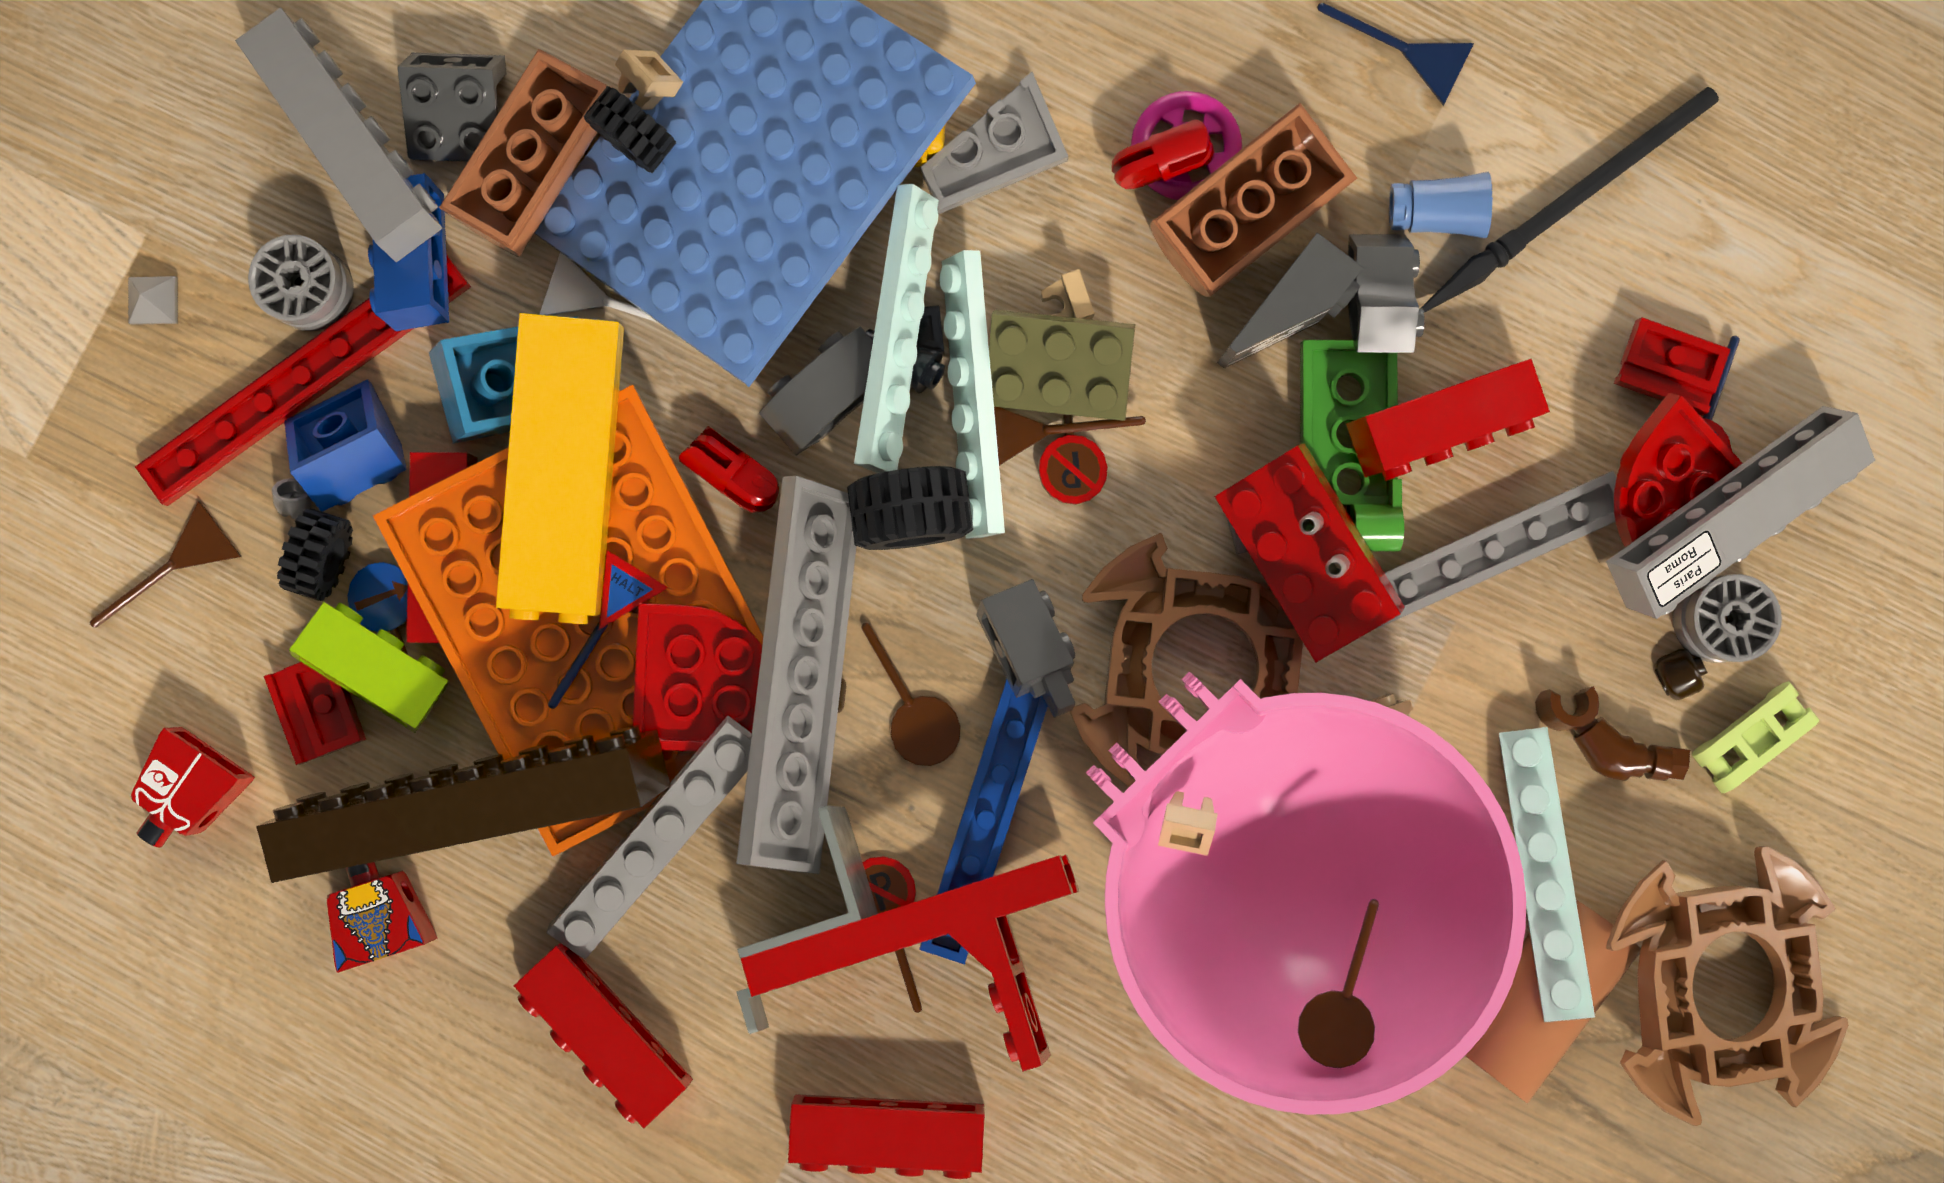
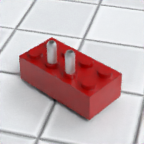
M1305 443L1297 445L1214 496L1315 663L1403 612L1404 604Z

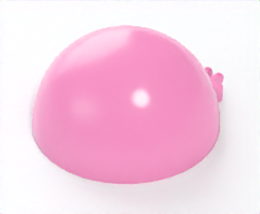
M1188 672L1181 679L1185 684V688L1208 709L1198 721L1186 713L1184 707L1174 697L1166 694L1158 702L1186 732L1159 759L1144 771L1116 742L1108 751L1112 754L1114 761L1122 769H1127L1136 780L1124 793L1112 784V779L1101 768L1093 765L1086 772L1114 801L1093 824L1112 842L1105 883L1107 934L1115 966L1135 1010L1154 1037L1175 1059L1195 1075L1225 1093L1262 1107L1306 1115L1342 1114L1367 1110L1391 1103L1420 1090L1459 1062L1485 1034L1506 999L1521 958L1526 929L1524 873L1517 844L1503 810L1491 789L1475 768L1451 744L1430 728L1401 712L1360 698L1328 693H1291L1260 699L1241 679L1218 700L1197 677ZM1177 791L1184 792V807L1200 810L1204 796L1211 798L1213 801L1214 813H1218L1208 856L1158 846L1167 803L1170 802ZM1376 899L1379 902V907L1352 994L1359 998L1371 1012L1375 1025L1374 1042L1367 1055L1355 1065L1341 1069L1325 1067L1314 1061L1302 1047L1298 1035L1299 1016L1306 1003L1317 994L1331 990L1343 991L1370 900Z

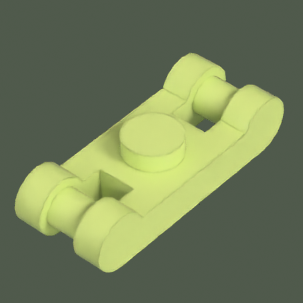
M1789 681L1775 687L1766 695L1765 699L1713 739L1703 743L1692 752L1691 755L1699 766H1706L1713 774L1712 782L1720 793L1729 792L1739 786L1818 724L1819 718L1811 708L1805 709L1797 699L1799 693ZM1780 710L1788 719L1783 727L1774 717ZM1731 748L1740 757V760L1732 766L1722 756Z

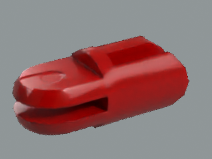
M1196 119L1164 132L1151 135L1148 140L1121 150L1112 160L1111 171L1115 174L1114 180L1119 186L1125 189H1136L1162 179L1165 182L1173 179L1175 176L1210 164L1215 157L1214 147L1206 126L1202 121Z
M707 426L690 446L679 455V462L741 508L751 513H763L775 504L779 495L778 479L768 469L710 426Z

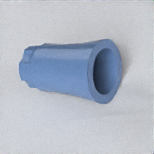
M1483 172L1463 177L1436 180H1411L1409 184H1391L1389 197V226H1391V230L1408 229L1409 233L1433 232L1487 238L1491 226L1493 201L1490 173Z

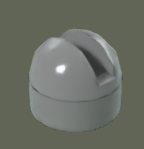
M295 478L281 480L272 488L273 504L280 515L284 517L291 515V518L296 519L299 515H303L305 509L310 510L313 501Z

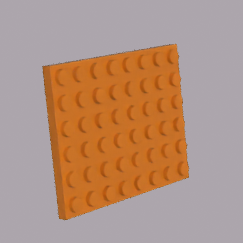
M631 385L619 391L606 552L607 550L668 587V589L645 603L693 605L719 611L745 626L763 645L764 635L635 386ZM509 447L373 515L498 754L503 755L504 760L519 756V751L531 747L548 745L550 751L563 747L565 741L593 735L594 741L610 737V732L633 726L638 607L610 623L555 709L549 708V700L599 623L600 615H588V624H572L558 622L559 613L539 612V620H522L509 618L510 609L496 608ZM662 750L670 782L697 751ZM660 794L639 808L538 828L551 855L555 856L650 807Z

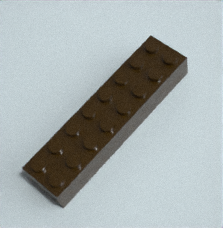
M639 725L614 730L610 732V737L594 741L593 735L565 741L563 747L550 751L548 745H540L519 751V756L505 760L502 754L478 759L473 762V766L462 769L458 768V764H450L428 771L429 775L414 778L413 773H408L384 780L385 784L370 788V784L367 782L343 788L340 790L341 794L329 797L326 796V792L303 796L296 799L297 803L274 809L275 818L256 826L271 883L642 807L671 786L657 729L640 733Z

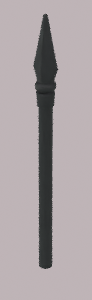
M1706 87L1520 227L1509 231L1497 239L1496 242L1489 243L1484 252L1472 256L1421 307L1424 313L1483 283L1497 267H1505L1509 260L1526 248L1529 242L1719 101V97L1714 89Z

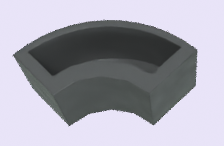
M1349 234L1348 256L1364 267L1354 280L1361 287L1348 303L1350 328L1356 351L1370 353H1414L1416 337H1422L1425 325L1424 310L1419 308L1414 289V278H1417L1420 267L1418 249H1414L1413 244L1405 234Z
M861 326L845 337L840 331L830 336L819 347L818 350L821 354L809 363L794 378L786 375L769 389L768 395L772 399L759 414L795 455L800 454L824 439L836 425L864 402L873 340Z

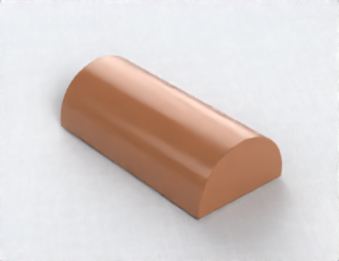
M538 49L439 208L492 244L516 257H520L596 136L597 131L584 120L583 116L607 85Z
M1299 103L1150 223V228L1160 249L1182 278L1198 293L1205 297H1210L1354 182L1357 177L1302 104Z
M1576 900L1594 1012L1596 1013L1640 954L1641 948L1634 943L1619 951L1607 950V941L1614 925ZM1530 933L1523 941L1521 958L1513 984L1499 1013L1485 1034L1465 1055L1527 1104L1591 1020V1018L1544 1022Z

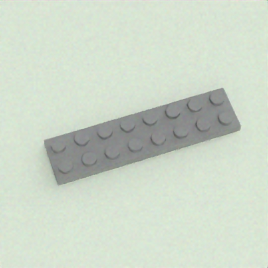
M797 475L786 476L782 479L736 864L820 874L824 829L818 808L827 806L856 546L854 545L848 493Z

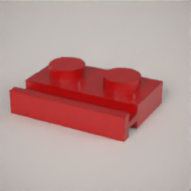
M1641 317L1635 320L1620 363L1622 365L1618 376L1615 377L1613 384L1663 401L1668 393L1682 395L1699 415L1709 413L1712 395L1716 393L1731 349Z
M299 662L284 668V670L264 676L296 765L305 764L313 759L326 756L366 740L350 693L312 668Z

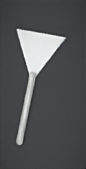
M560 252L539 315L548 316L611 307L657 322L635 305L608 297L575 263Z

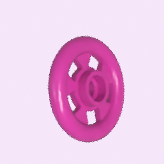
M1195 91L1170 93L1151 103L1138 118L1131 139V146L1148 140L1160 120L1168 123L1172 128L1185 124L1187 122L1182 121L1184 110H1192L1204 114L1203 123L1209 135L1222 134L1224 151L1214 153L1215 157L1212 162L1206 165L1209 174L1213 173L1242 149L1240 129L1232 113L1215 98ZM1188 172L1165 182L1162 179L1148 186L1164 197L1179 200L1204 179L1192 182Z

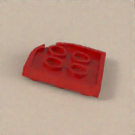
M1667 394L1637 432L1621 457L1614 489V515L1617 530L1624 547L1630 545L1743 464L1682 395Z
M639 603L633 726L639 725L640 733L657 729L662 750L698 751L727 716L752 733L763 645L745 626L719 611L693 605Z

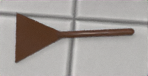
M994 407L999 466L1050 434L1140 426L1145 424L1146 419L1143 416L1126 417L1125 421L1105 419L1045 425L1006 409Z
M198 501L169 561L90 621V625L94 628L100 626L172 570L242 556L203 504Z

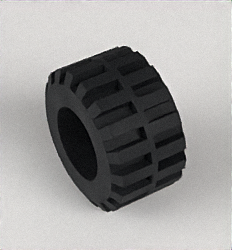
M927 466L892 470L860 478L847 487L855 546L867 550L918 547L959 539L973 531L966 472L949 466Z

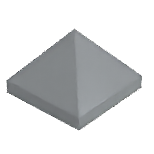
M128 277V323L131 325L178 324V277Z

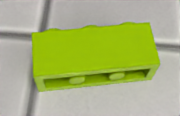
M323 602L289 649L291 656L413 733H416L448 686V680L442 677L445 669L426 656L421 655L418 660H415L402 652L401 649L405 644L387 631L380 629L377 634H374L361 626L360 623L363 617L346 605L338 603L333 608Z

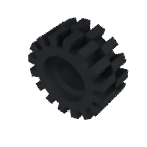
M610 86L604 89L583 116L584 120L595 131L600 133L599 135L609 141L615 149L621 151L628 159L633 160L639 167L644 168L649 173H653L676 144L672 135L667 133V130L662 125L656 123L652 116L646 114L640 106L632 103L628 97L620 94Z
M312 508L310 510L305 509L303 515H299L296 518V527L291 526L288 532L290 537L288 542L283 543L281 550H284V555L278 561V566H281V569L277 572V579H280L279 586L283 590L317 601H323L325 597H329L332 594V587L336 588L339 583V574L343 575L346 568L343 566L345 560L349 559L350 551L347 550L352 545L353 537H350L353 532V528L350 526L351 522Z

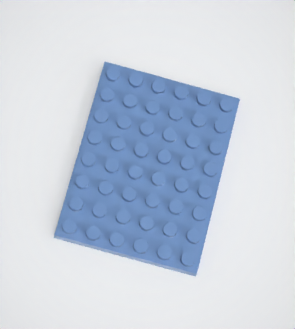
M703 0L661 55L663 61L683 81V84L675 97H663L652 110H643L646 114L652 116L656 123L662 125L667 130V133L672 135L676 141L674 147L653 173H649L600 136L569 177L535 232L542 240L748 387L751 386L897 190V186L903 182L976 84L972 74L857 0ZM636 90L629 99L632 103H635L638 99L639 91Z

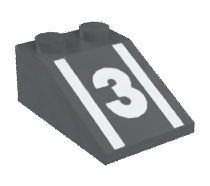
M1316 233L1217 363L1223 368L1229 367L1318 324L1327 313L1335 318L1361 287L1354 280L1364 267L1319 233Z

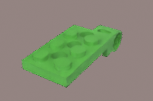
M1303 340L1300 343V444H1306L1342 505L1347 506V513L1371 551L1399 552L1404 540L1402 479L1395 477L1385 481L1382 472L1364 477L1355 449L1341 445L1336 435L1337 428L1341 423L1352 422L1398 405L1397 353L1357 352L1353 340ZM1351 376L1359 382L1361 393L1357 400L1347 401L1339 396L1336 384L1340 377ZM1343 469L1354 470L1360 476L1361 487L1354 495L1343 493L1337 486V476Z

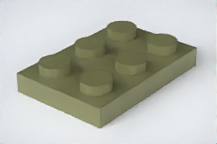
M994 310L991 317L989 344L994 407L1125 421L1136 324Z

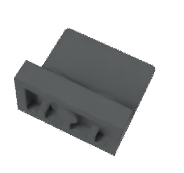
M412 52L397 67L408 158L411 160L469 161L499 113L496 86L507 74L505 55Z

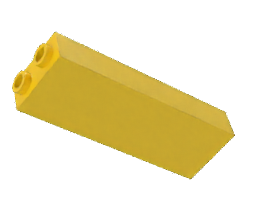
M519 313L496 608L510 609L509 618L539 620V612L559 613L558 622L588 624V615H601L624 327L619 322Z

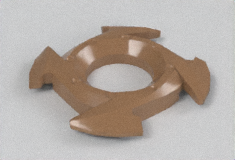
M1162 532L1138 542L1123 551L1102 568L1082 594V601L1084 603L1127 600L1118 615L1112 632L1104 705L1093 709L1088 704L1082 703L1074 706L1070 714L1083 742L1101 765L1128 787L1136 780L1127 769H1122L1114 761L1112 754L1108 751L1116 742L1137 762L1136 743L1149 751L1163 755L1186 732L1158 702L1162 698L1156 689L1152 676V658L1155 647L1163 633L1180 619L1191 615L1209 614L1224 618L1236 625L1248 638L1255 654L1256 676L1251 690L1260 699L1298 693L1303 641L1270 587L1268 586V589H1266L1260 583L1235 575L1173 568L1166 569L1161 557L1168 548Z
M1768 846L1756 847L1754 851L1759 888L1728 885L1676 893L1672 888L1676 875L1668 862L1662 860L1638 882L1619 910L1607 941V950L1619 951L1643 940L1637 972L1642 1047L1636 1053L1625 1050L1620 1064L1638 1090L1663 1112L1693 1126L1701 1125L1702 1117L1694 1097L1690 1079L1712 1086L1733 1087L1778 1078L1775 1090L1792 1107L1796 1108L1822 1082L1838 1056L1849 1026L1848 1019L1841 1016H1833L1822 1020L1824 995L1815 924L1807 923L1812 917L1826 918L1836 908L1820 884L1793 859ZM1743 932L1761 945L1770 960L1774 976L1773 997L1765 1017L1752 1031L1737 1038L1722 1039L1706 1027L1696 1010L1693 998V977L1698 960L1713 941L1728 933Z

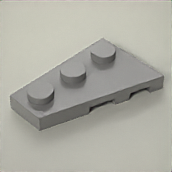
M1033 72L1022 79L1019 86L1005 98L999 99L987 110V113L969 129L962 131L921 166V173L930 195L939 200L938 214L1068 161V154Z

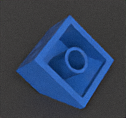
M369 379L284 421L290 473L322 512L335 505L346 504L354 499L357 494L377 484L388 483L395 479L399 473L407 470L402 444Z

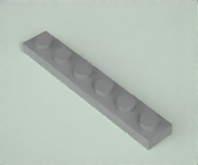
M1614 471L1608 472L1385 572L1405 608L1399 616L1379 627L1614 523V489L1617 478Z
M727 716L670 782L671 786L657 797L548 926L547 933L585 960L748 770L752 733Z

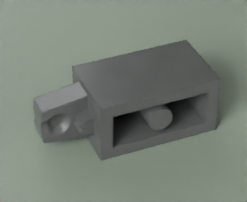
M1031 579L982 599L976 616L1015 697L1018 698L1030 692L1034 698L1043 696L1054 718L1073 710L1075 701L1067 684L1074 681L1071 668L1074 664L1075 650L1069 636L1065 632L1059 633L1052 618L1055 616V611L1048 594L1044 590L1039 592L1034 580Z

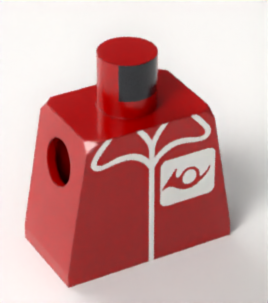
M163 728L131 793L132 801L150 813L136 834L146 843L161 848L174 830L184 836L202 833L252 783L255 777L185 728Z

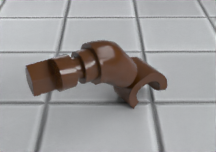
M1594 686L1582 689L1573 696L1577 705L1573 715H1569L1564 711L1561 705V696L1556 692L1548 689L1540 692L1535 706L1536 713L1541 722L1548 728L1556 731L1573 729L1576 732L1573 740L1592 770L1621 781H1626L1630 777L1640 778L1643 774L1647 779L1666 781L1669 778L1684 780L1689 769L1690 750L1650 745L1647 748L1643 743L1634 742L1632 737L1621 735L1603 717L1596 719L1595 717L1599 710V697Z

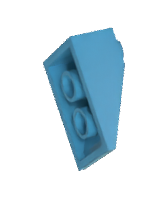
M518 327L443 339L429 352L453 444L510 432Z

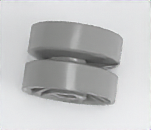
M284 235L270 240L258 250L249 268V289L257 305L270 316L298 330L320 331L328 328L346 314L353 299L354 284L346 264L331 251L305 236Z
M1742 574L1714 577L1709 585L1697 589L1678 603L1673 611L1674 632L1682 647L1688 650L1692 656L1701 657L1703 661L1713 663L1744 662L1758 658L1766 653L1775 643L1782 623L1780 605L1770 588L1760 580Z

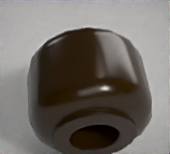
M1678 649L1657 660V669L1655 671L1667 696L1670 695L1674 700H1681L1703 690L1704 681L1701 676L1708 672L1701 657L1693 659L1688 650Z

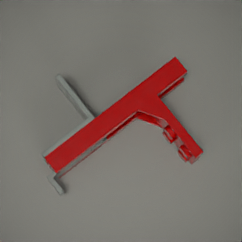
M830 805L818 808L849 913L738 949L749 988L737 991V996L748 1033L752 1034L769 1028L760 994L949 934L992 973L994 983L988 984L989 995L996 1013L1004 1012L1009 1031L1003 1033L1010 1060L1012 1062L1019 1060L1022 1072L1042 1066L1051 1056L1007 915L1079 892L1068 855H1058L878 914L846 808Z

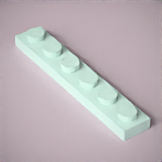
M914 184L897 186L854 464L875 473L897 470L899 458L902 455V437L906 412L910 405L909 391L913 365L917 359L916 345L920 319L924 313L926 280L931 268L933 234L938 222L937 208L939 200Z
M963 250L942 261L940 287L945 295L946 306L944 333L949 341L950 352L948 379L953 387L954 398L952 426L957 433L958 456L956 468L966 472L973 531L965 535L966 539L1002 534L1005 533L981 255L980 251Z
M1548 727L1499 733V742L1514 837L1524 873L1526 913L1544 1022L1595 1018Z

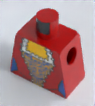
M375 862L347 867L345 869L351 887L327 895L334 964L337 973L425 945L438 939L404 871L380 878Z

